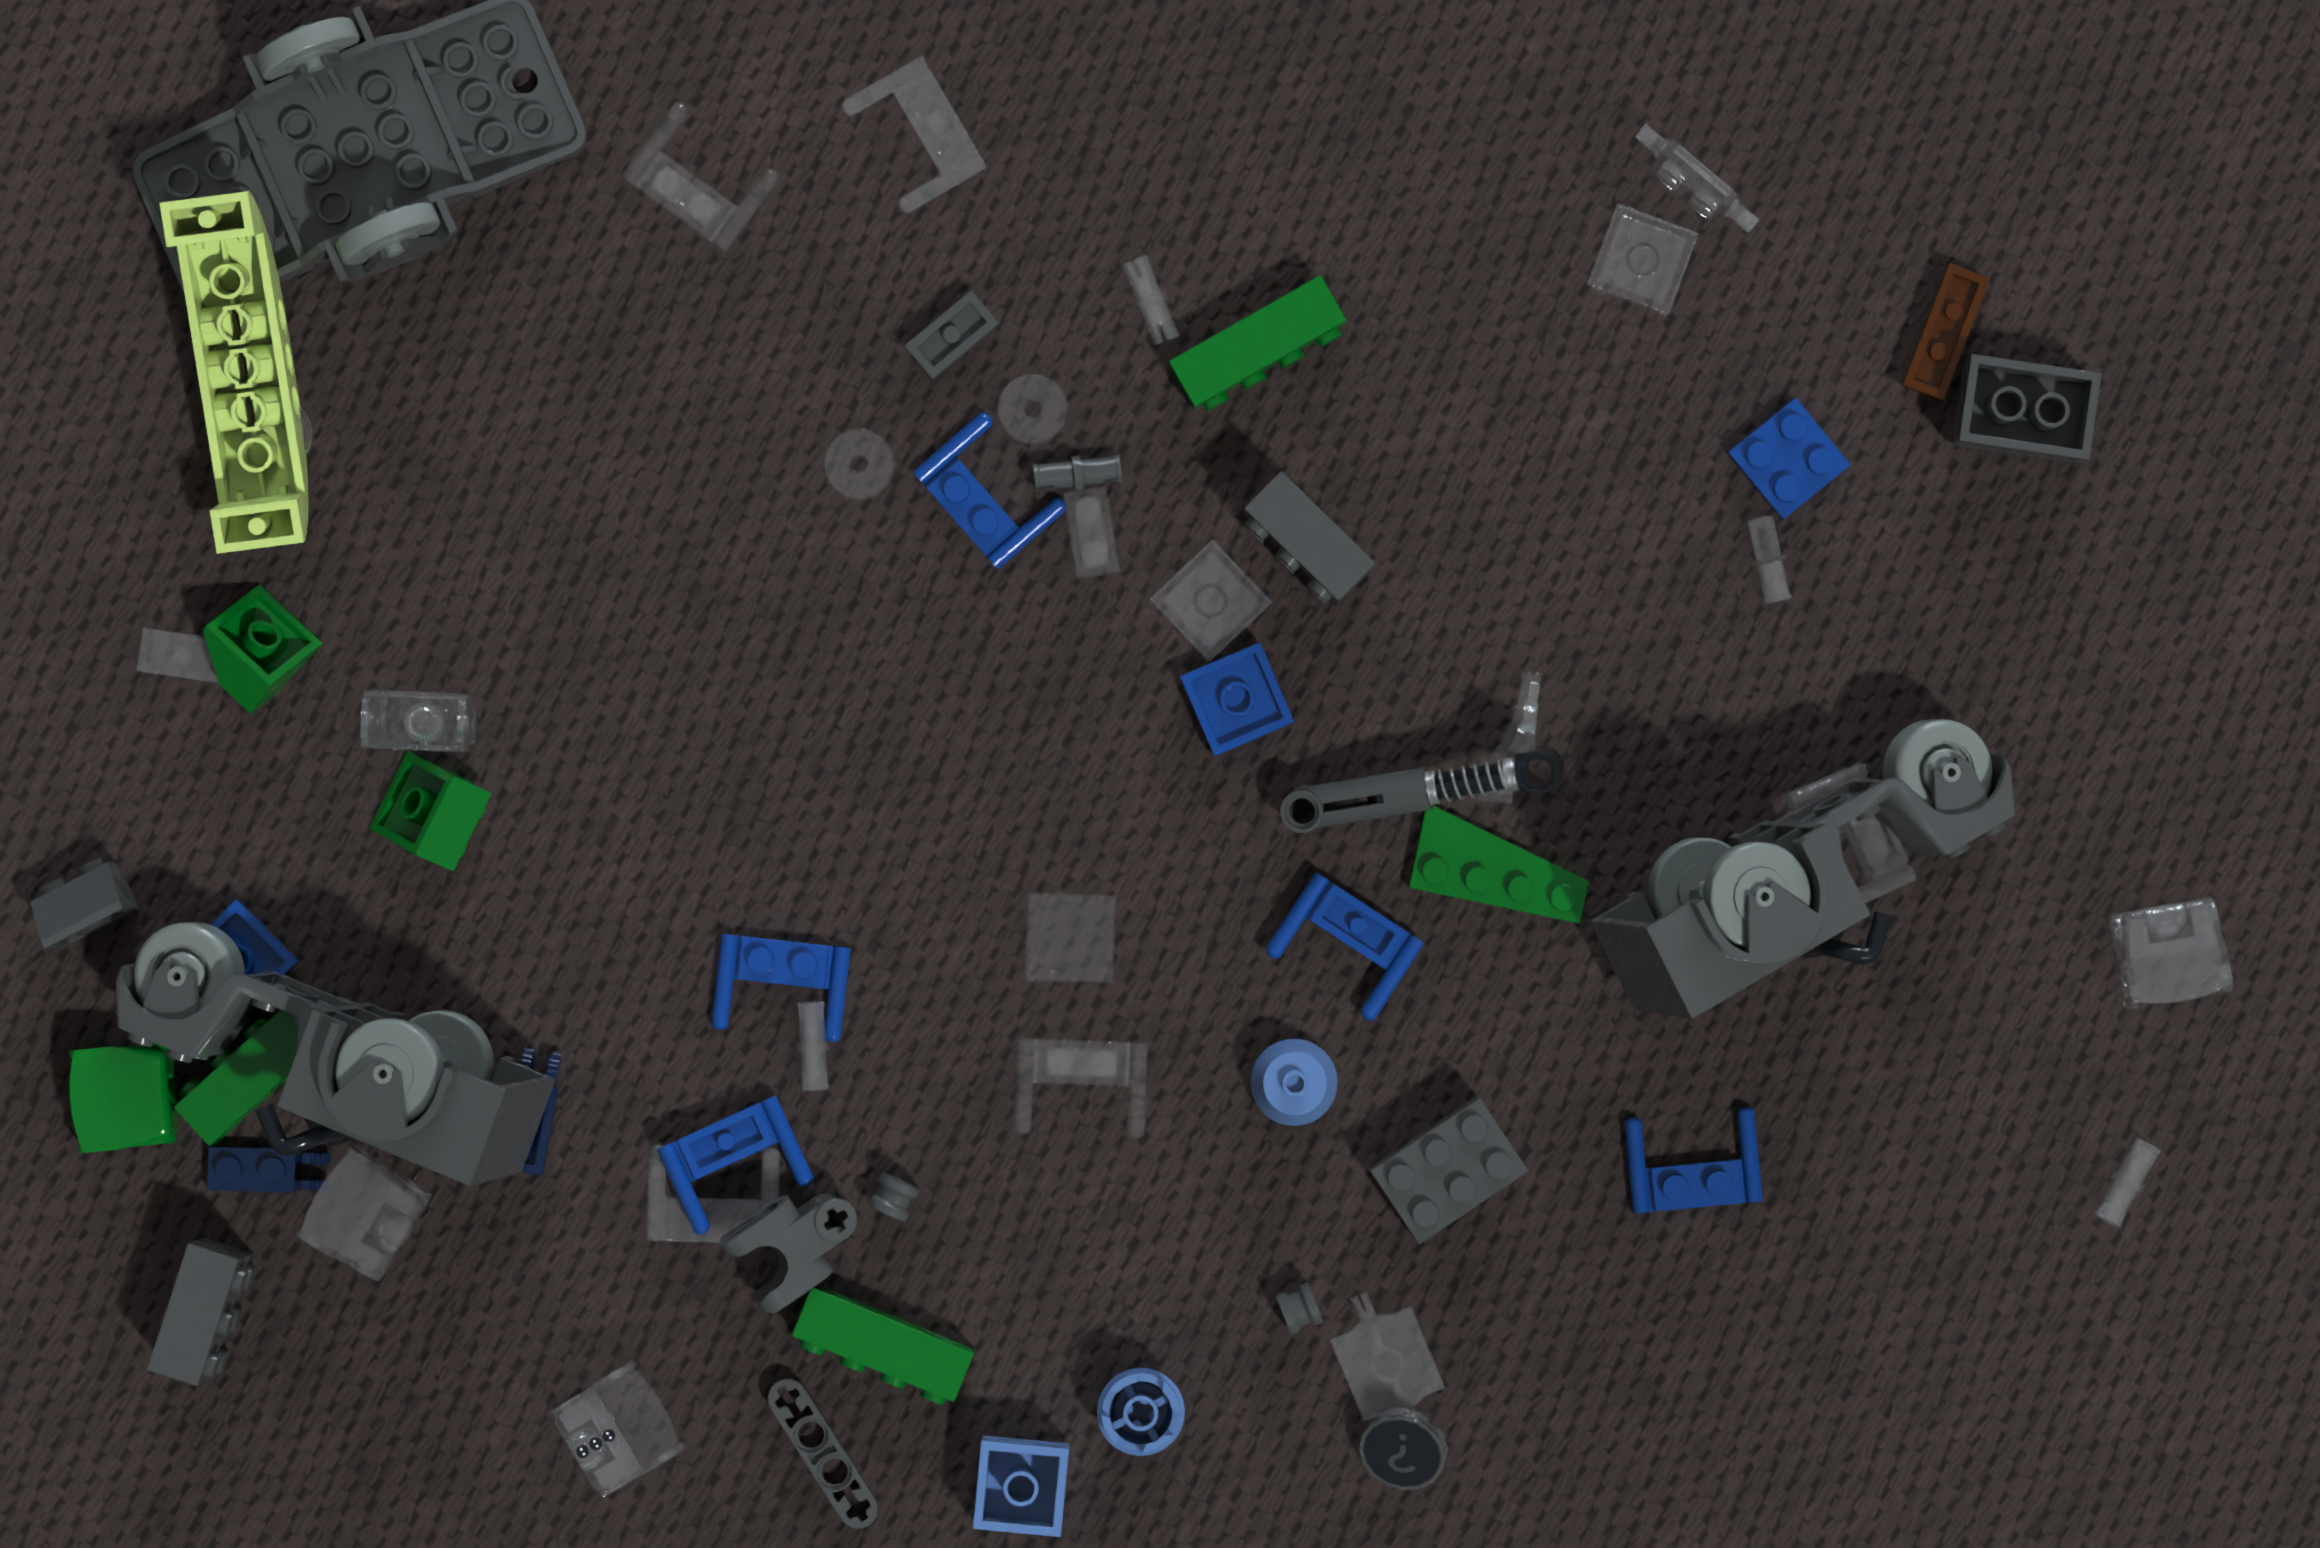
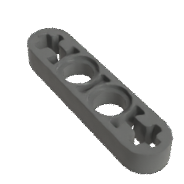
M785 1377L778 1380L771 1387L768 1394V1403L775 1417L841 1520L847 1526L854 1529H862L869 1526L875 1520L879 1511V1503L872 1489L806 1386L800 1380L793 1377ZM783 1386L788 1391L795 1388L798 1390L800 1395L795 1399V1402L801 1412L806 1406H809L813 1412L801 1417L794 1426H791L787 1420L795 1416L791 1407L788 1404L780 1407L777 1403L781 1396L779 1388ZM815 1422L823 1428L824 1439L819 1445L815 1447L807 1446L801 1441L799 1431L805 1423ZM839 1459L846 1464L848 1475L843 1482L831 1483L824 1477L823 1466L827 1461ZM854 1479L860 1487L854 1488L852 1490L858 1501L867 1499L870 1503V1506L866 1509L868 1517L863 1520L859 1515L851 1517L847 1511L851 1508L852 1504L846 1494L840 1500L834 1494V1492L846 1489Z

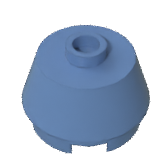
M1286 1039L1272 1044L1258 1057L1251 1073V1091L1258 1108L1271 1120L1287 1126H1301L1319 1119L1330 1108L1337 1092V1072L1331 1058L1316 1044L1302 1039Z
M1134 1368L1116 1375L1104 1387L1097 1406L1098 1423L1105 1438L1116 1449L1134 1456L1152 1455L1167 1448L1179 1435L1185 1417L1184 1401L1177 1386L1164 1374L1148 1368Z

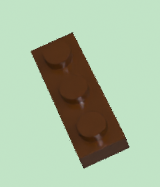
M1951 263L1946 266L1901 387L1940 402L1945 399L1990 278Z

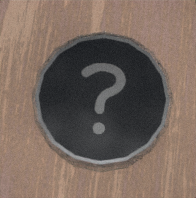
M1406 1408L1387 1409L1379 1413L1371 1422L1369 1421L1364 1428L1359 1446L1362 1463L1372 1477L1386 1486L1400 1490L1423 1488L1433 1483L1443 1470L1448 1451L1443 1432L1439 1427L1436 1430L1429 1423L1430 1418L1421 1412Z

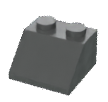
M101 858L96 859L77 869L80 876L65 884L63 879L60 878L39 889L41 897L31 901L30 904L40 942L44 949L65 948L140 909L117 862L103 863Z

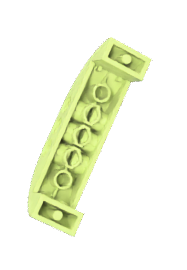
M250 191L161 202L159 204L166 247L177 246L219 502L217 506L210 510L216 553L303 543L306 541L309 495L303 421L278 271L261 212Z

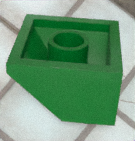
M260 584L203 629L219 685L250 714L276 695L323 644Z

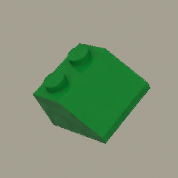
M407 751L369 829L412 854L454 872L459 859L466 851L467 843L479 819L486 810V805L492 793L459 775Z

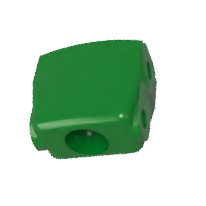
M153 1043L151 1047L144 1045L109 1046L69 1051V1058H72L70 1104L76 1135L80 1143L78 1145V1153L111 1151L127 1147L177 1142L176 1134L179 1131L178 1112L174 1108L177 1105L173 1058L166 1054L168 1048Z

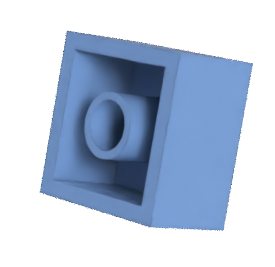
M983 1435L980 1449L973 1529L1061 1537L1070 1444Z

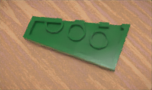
M1433 806L1432 810L1424 812L1409 888L1580 924L1589 881Z

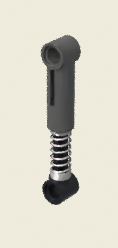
M1538 745L1527 752L1515 754L1513 758H1503L1502 763L1498 759L1496 761L1497 764L1488 765V762H1485V766L1477 767L1474 763L1473 768L1465 769L1462 765L1461 770L1453 771V768L1450 767V772L1441 773V770L1438 769V774L1434 770H1429L1428 772L1426 767L1318 785L1303 784L1296 787L1284 798L1280 807V816L1289 830L1296 833H1308L1318 828L1432 810L1433 804H1440L1442 799L1451 802L1454 797H1458L1460 800H1463L1465 795L1475 798L1477 793L1487 796L1489 791L1499 794L1501 789H1505L1507 792L1519 790L1522 793L1544 794L1550 792L1560 781L1564 773V762L1561 755L1554 748ZM1536 759L1546 761L1552 770L1551 777L1546 780L1534 778L1529 770L1530 762ZM1367 797L1366 801L1329 806L1331 802ZM1297 799H1307L1314 805L1315 815L1313 818L1304 819L1296 813L1295 801Z

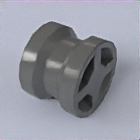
M881 1172L878 1179L880 1184L878 1192L870 1196L867 1204L888 1216L907 1222L910 1216L908 1207L912 1200L918 1198L921 1190L895 1176Z
M1308 1282L1301 1284L1298 1290L1293 1293L1281 1292L1276 1294L1291 1335L1299 1333L1302 1326L1307 1324L1319 1325L1324 1323Z

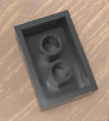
M1971 354L1963 360L1951 445L2082 464L2090 460L2102 373Z
M1282 471L1244 508L1243 516L1247 519L1244 522L1245 529L1261 544L1268 539L1278 549L1275 558L1291 574H1294L1299 569L1310 580L1306 588L1323 605L1330 600L1337 606L1376 564Z
M1478 1096L1369 1168L1419 1244L1529 1172Z
M207 1238L187 1244L147 1368L148 1371L195 1386L213 1379L216 1373H223L230 1353V1349L224 1348L229 1331L236 1332L243 1313V1308L237 1306L242 1290L248 1291L255 1277L257 1266L251 1264L254 1253Z

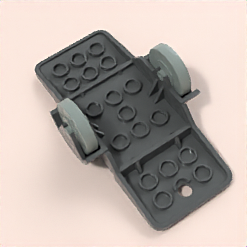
M488 0L410 31L382 35L376 38L373 37L363 11L358 6L353 8L347 17H335L309 22L306 25L284 33L281 37L262 48L258 54L250 53L243 56L256 90L248 94L233 108L142 152L134 162L133 176L183 293L184 288L177 246L166 247L159 203L250 191L261 212L271 243L280 283L316 268L315 264L329 258L339 281L344 282L365 278L392 269L442 245L458 231L448 206L471 196L477 198L577 154L586 144L587 131L537 14L528 0ZM524 69L535 72L538 79L536 88L526 94L518 92L513 85L516 73Z

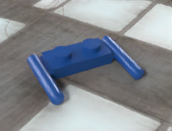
M982 412L915 469L913 474L996 569L999 570L1066 511L1067 505L1063 499L1055 497L1023 526L1018 528L957 458L962 451L992 426V418L987 413Z
M1315 872L1266 946V953L1271 958H1280L1306 918L1386 970L1360 1011L1364 1019L1373 1021L1425 943Z
M721 934L711 1025L718 1030L728 1027L734 979L829 989L824 1039L828 1042L839 1041L842 1031L851 948Z
M776 1095L657 1149L695 1234L703 1235L707 1233L710 1229V1223L691 1182L778 1142L797 1184L800 1187H807L813 1183L814 1177Z
M1742 1106L1737 1110L1741 1159L1646 1168L1641 1120L1637 1117L1627 1118L1624 1122L1633 1213L1763 1201L1754 1109L1750 1106Z

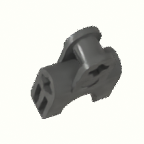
M831 1194L815 1196L798 1209H796L789 1196L785 1195L768 1203L726 1232L721 1237L719 1244L725 1254L736 1257L747 1255L752 1250L762 1246H771L775 1250L778 1258L777 1271L774 1277L759 1289L756 1300L763 1313H776L818 1285L833 1272L834 1267L825 1253L847 1239L854 1232L857 1225V1214L849 1202ZM829 1209L836 1212L832 1216L835 1222L832 1226L825 1224L829 1219L826 1213Z

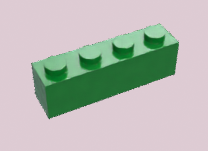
M1320 275L1170 360L1169 367L1193 409L1197 410L1204 406L1206 412H1209L1227 402L1229 398L1226 393L1237 386L1242 385L1244 391L1264 381L1267 378L1264 371L1279 363L1281 368L1285 369L1304 358L1305 355L1302 349L1317 342L1321 348L1335 341L1343 335L1339 328L1345 326L1347 320Z
M279 1009L280 1011L268 1022L263 1017L257 1020L243 1033V1036L247 1039L245 1043L236 1051L231 1047L227 1048L223 1054L216 1057L210 1064L215 1069L203 1081L197 1076L178 1093L182 1100L174 1108L208 1146L217 1144L287 1080L297 1053L298 1024L291 1020L293 1014Z
M818 1285L810 1290L792 1334L793 1337L800 1339L798 1346L804 1350L821 1356L824 1350L840 1355V1364L859 1372H863L865 1366L881 1372L879 1377L881 1381L901 1389L904 1388L905 1383L922 1389L921 1397L940 1405H944L946 1399L955 1402L975 1353V1349Z

